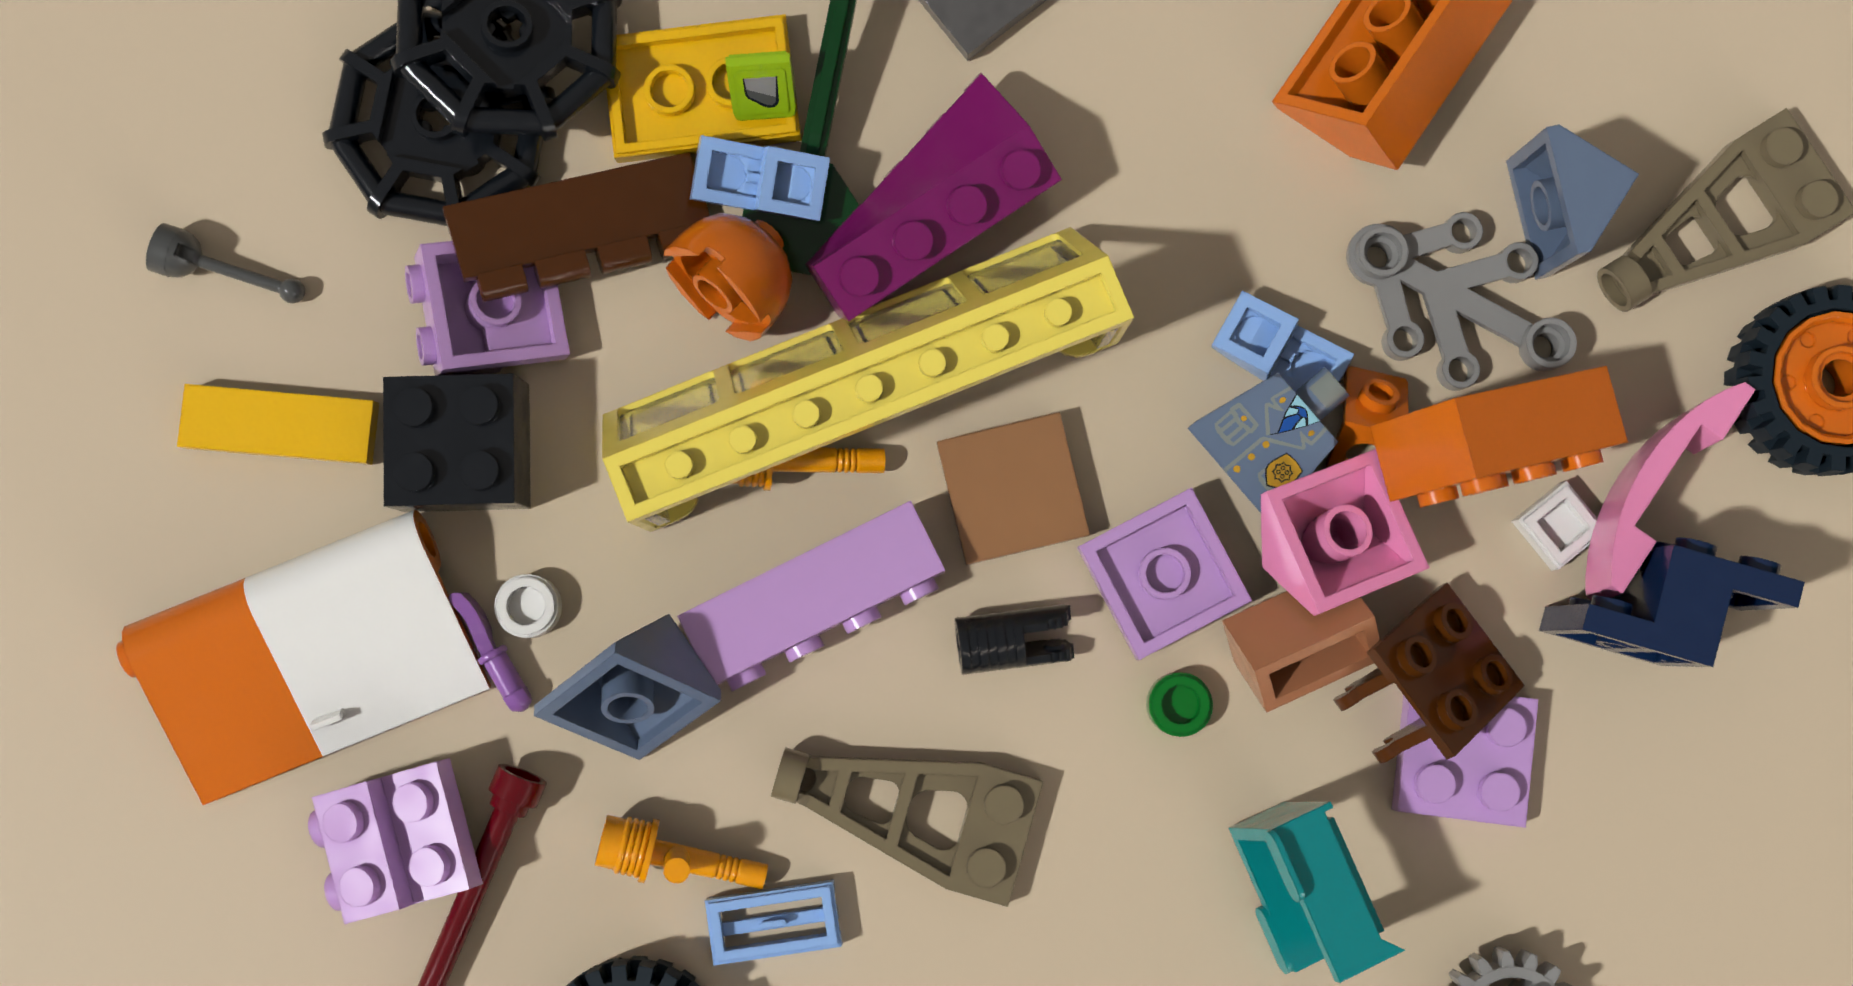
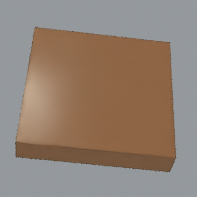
M1060 412L937 441V448L966 565L1090 535Z

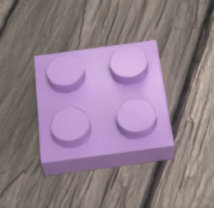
M1192 487L1077 547L1136 660H1141L1252 601Z
M1404 695L1400 730L1420 718ZM1515 696L1455 757L1446 760L1431 738L1397 755L1391 809L1398 812L1526 828L1539 699Z

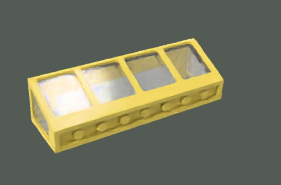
M1069 227L874 305L850 321L839 319L603 414L602 459L627 522L646 531L653 532L678 522L691 514L698 503L699 496L1056 352L1078 358L1089 356L1116 345L1131 324L1134 316L1109 256L1072 227Z

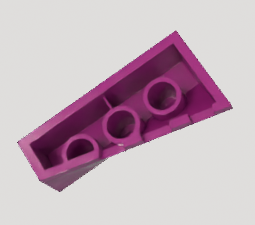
M979 73L964 89L963 94L933 123L910 152L883 178L884 180L862 204L858 205L805 263V266L838 317L850 321L1062 179L1029 124L982 73Z

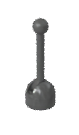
M166 223L160 224L153 233L148 245L146 267L154 273L167 277L182 278L200 267L277 292L287 303H298L305 295V287L297 279L290 278L280 281L202 255L200 242L196 237L176 226Z

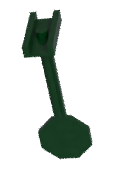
M830 0L800 152L826 157L857 0ZM829 163L820 221L743 209L742 216L753 222L762 220L771 225L783 239L784 247L782 249L788 258L791 272L811 276L805 263L858 207L859 203L834 165Z

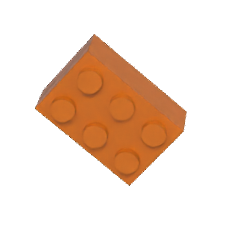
M1607 366L1456 397L1370 426L1390 502L1417 496L1420 508L1458 499L1459 494L1456 486L1459 485L1463 497L1509 486L1506 476L1509 473L1512 475L1514 484H1521L1557 475L1554 463L1557 461L1561 462L1563 472L1603 463L1601 449L1628 442Z

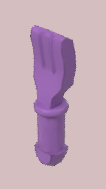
M451 593L448 597L450 603L465 620L476 648L481 655L478 663L485 666L509 709L513 712L525 711L532 701V696L507 655L506 651L508 649L506 645L496 647L493 640L492 627L486 613L469 593Z

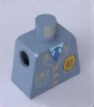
M1325 367L1297 391H1294L1282 376L1276 373L1198 419L1188 429L1261 513L1262 493L1310 475L1338 443L1335 437L1322 424L1321 420L1350 397V395Z

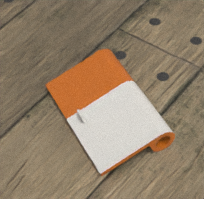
M418 510L410 511L124 626L122 641L118 642L116 646L119 662L130 677H136L202 805L490 689L489 679L482 665L478 663L479 658L456 609L450 603L449 594L438 573L441 568V558L432 531Z

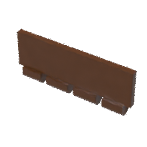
M690 152L443 206V214L463 281L477 280L483 302H488L528 292L524 268L533 267L538 285L542 289L591 277L590 265L586 255L588 253L595 252L602 274L652 263V253L648 239L656 238V243L663 260L673 258V256H664V250L680 233L693 223L710 216L706 202L690 200L695 168Z

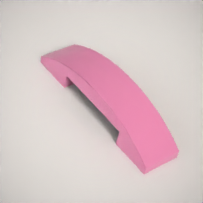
M1744 382L1714 395L1667 423L1632 456L1611 487L1599 512L1592 533L1585 574L1587 598L1592 600L1593 595L1612 598L1624 593L1657 542L1635 526L1684 450L1687 449L1691 453L1696 454L1723 440L1756 389Z

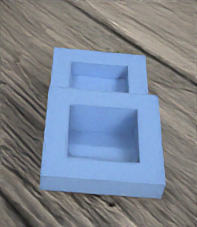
M701 135L699 137L690 200L820 221L830 158L778 147H761Z
M1243 290L1212 343L1214 350L1263 381L1279 373L1294 391H1297L1324 367L1340 383L1354 357V353L1298 326V318Z

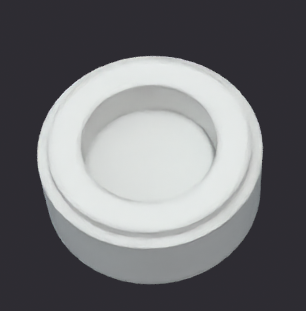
M521 574L510 578L500 587L495 598L494 610L499 624L505 631L521 638H536L551 631L558 623L562 613V599L555 585L546 578L532 574Z

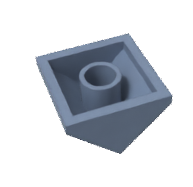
M1560 124L1546 127L1506 160L1526 244L1533 247L1538 255L1539 262L1534 273L1535 280L1551 276L1592 251L1639 173Z
M667 614L614 642L534 705V716L640 760L721 701V689L670 614Z

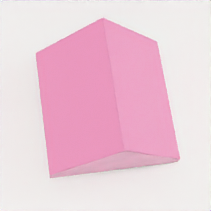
M1376 449L1261 494L1262 568L1313 616L1429 569V565L1400 501L1390 502Z

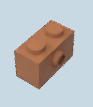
M1286 591L1222 620L1233 661L1266 713L1374 664L1366 652L1380 640L1375 616L1361 597L1313 616Z

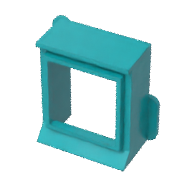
M1331 801L1282 802L1229 827L1228 829L1262 906L1255 909L1257 919L1274 958L1284 974L1298 972L1325 958L1334 981L1341 983L1405 951V949L1381 939L1379 933L1384 931V928L1335 818L1326 816L1325 812L1333 808Z

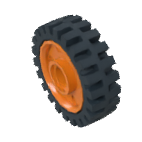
M1853 286L1816 287L1790 295L1770 305L1753 317L1754 321L1743 327L1737 335L1741 342L1731 347L1727 357L1728 361L1734 362V367L1724 372V385L1736 386L1746 382L1756 389L1741 411V418L1734 422L1739 434L1750 433L1753 436L1748 445L1757 454L1769 453L1771 456L1768 462L1779 468L1792 467V473L1805 476H1832L1853 473ZM1823 369L1833 376L1835 382L1833 395L1823 386Z

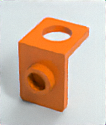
M1353 366L1348 367L1344 375V389L1350 397L1343 402V422L1336 437L1338 443L1330 451L1326 461V468L1348 460L1346 452L1354 445L1371 444L1375 446L1370 426L1409 413L1408 381L1405 378Z

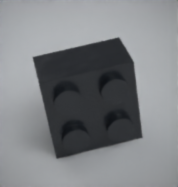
M513 373L383 377L384 507L402 512L413 510L431 512L531 509L529 384Z

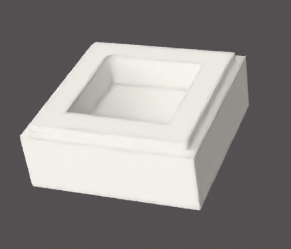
M1564 481L1558 483L1511 522L1549 569L1553 571L1559 570L1590 545L1597 517L1571 485Z

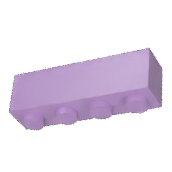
M908 501L677 617L693 650L717 685L727 681L731 691H734L765 676L766 672L762 663L784 652L791 663L823 647L824 644L819 635L840 624H843L847 634L880 619L882 616L877 606L899 595L904 605H908L938 590L939 587L934 578L945 573V568L912 502Z

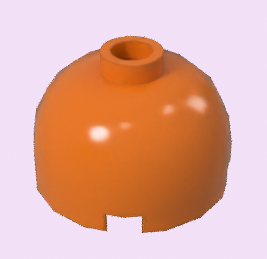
M725 213L708 216L696 221L680 233L664 250V256H673L674 258L666 266V270L680 293L708 320L718 312L725 319L731 321L732 324L725 332L736 338L747 341L760 339L776 322L787 305L793 279L788 258L782 249L784 242L779 233L762 220L753 222L743 216Z

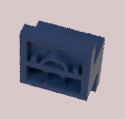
M1677 537L1675 544L1659 541L1655 543L1623 594L1613 598L1593 595L1592 600L1570 597L1568 605L1545 607L1539 631L1659 666L1713 667L1728 607L1740 611L1798 608L1805 582L1780 575L1782 565L1776 562L1752 556H1740L1738 563L1716 557L1717 546L1713 544Z

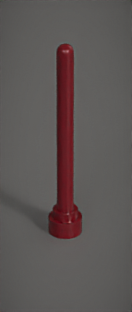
M508 764L498 765L488 788L493 794L489 804L494 809L475 851L483 884L457 893L418 986H446L518 817L525 818L529 808L535 809L538 806L547 782L541 777L516 766Z

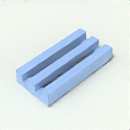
M834 879L709 897L705 900L713 966L842 947L843 944L838 920L839 914L836 905ZM822 898L823 907L724 922L721 920V912ZM825 921L826 933L725 947L724 936Z

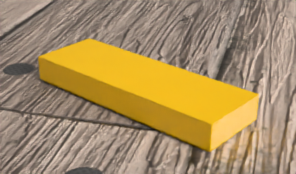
M184 384L177 447L193 450L373 465L380 403L374 400Z

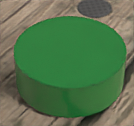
M1174 672L1160 677L1151 686L1147 695L1146 708L1150 720L1159 730L1172 736L1186 737L1199 732L1206 726L1212 714L1213 701L1208 687L1198 677L1188 673Z

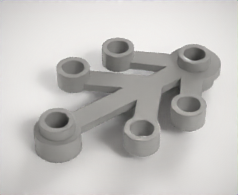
M1460 212L1453 215L1444 224L1405 235L1387 224H1371L1362 228L1352 237L1348 244L1346 252L1347 265L1357 280L1363 284L1373 286L1387 328L1382 336V348L1391 359L1397 361L1408 360L1418 354L1424 345L1422 329L1416 323L1411 322L1402 284L1423 296L1442 357L1436 370L1437 378L1440 384L1448 390H1463L1473 385L1480 375L1479 362L1468 351L1458 315L1519 347L1520 357L1527 366L1534 370L1543 372L1554 370L1568 363L1574 356L1577 347L1576 335L1573 329L1563 320L1544 318L1532 324L1470 290V288L1499 280L1513 284L1519 283L1533 275L1537 270L1539 260L1536 251L1530 245L1523 242L1512 243L1496 255L1435 271L1414 258L1444 248L1456 254L1465 253L1480 242L1483 236L1482 224L1475 215ZM1461 223L1469 229L1470 240L1468 243L1459 242L1453 237V224ZM1370 247H1378L1385 252L1387 257L1385 266L1377 267L1370 263L1367 257V251ZM1510 253L1519 254L1524 259L1525 270L1523 273L1514 272L1509 268L1507 258ZM1403 330L1411 336L1412 348L1410 351H1402L1395 346L1393 341L1395 331ZM1537 336L1544 337L1550 342L1552 350L1548 358L1541 357L1536 353L1534 340ZM1452 360H1458L1466 366L1468 373L1465 381L1459 382L1451 377L1449 365Z

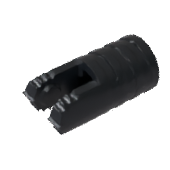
M1059 604L955 618V635L962 675L1071 661L1074 658L1073 643L1066 641V639L1061 640L1058 638L1025 642L1024 634L1048 631L1049 629L1056 630L1057 628L1068 626L1071 620L1070 605Z

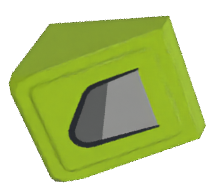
M787 51L734 54L725 57L732 109L737 120L787 118L796 114L794 70L790 53H787Z

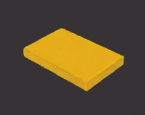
M786 14L617 35L616 68L620 71L621 76L615 88H606L613 152L616 162L626 163L659 159L686 152L697 154L699 137L701 135L756 146L802 141L797 98V111L792 117L737 120L732 109L725 57H729V55L787 51L791 57Z

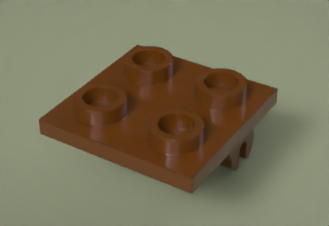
M1446 582L1436 588L1366 652L1378 668L1344 689L1346 692L1335 697L1333 701L1341 711H1344L1365 697L1395 683L1420 718L1384 739L1385 745L1372 751L1373 755L1379 763H1385L1401 752L1431 738L1447 760L1455 757L1525 685Z

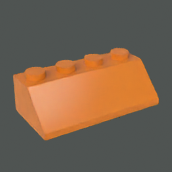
M1341 0L1272 102L1277 109L1349 157L1398 170L1513 0Z

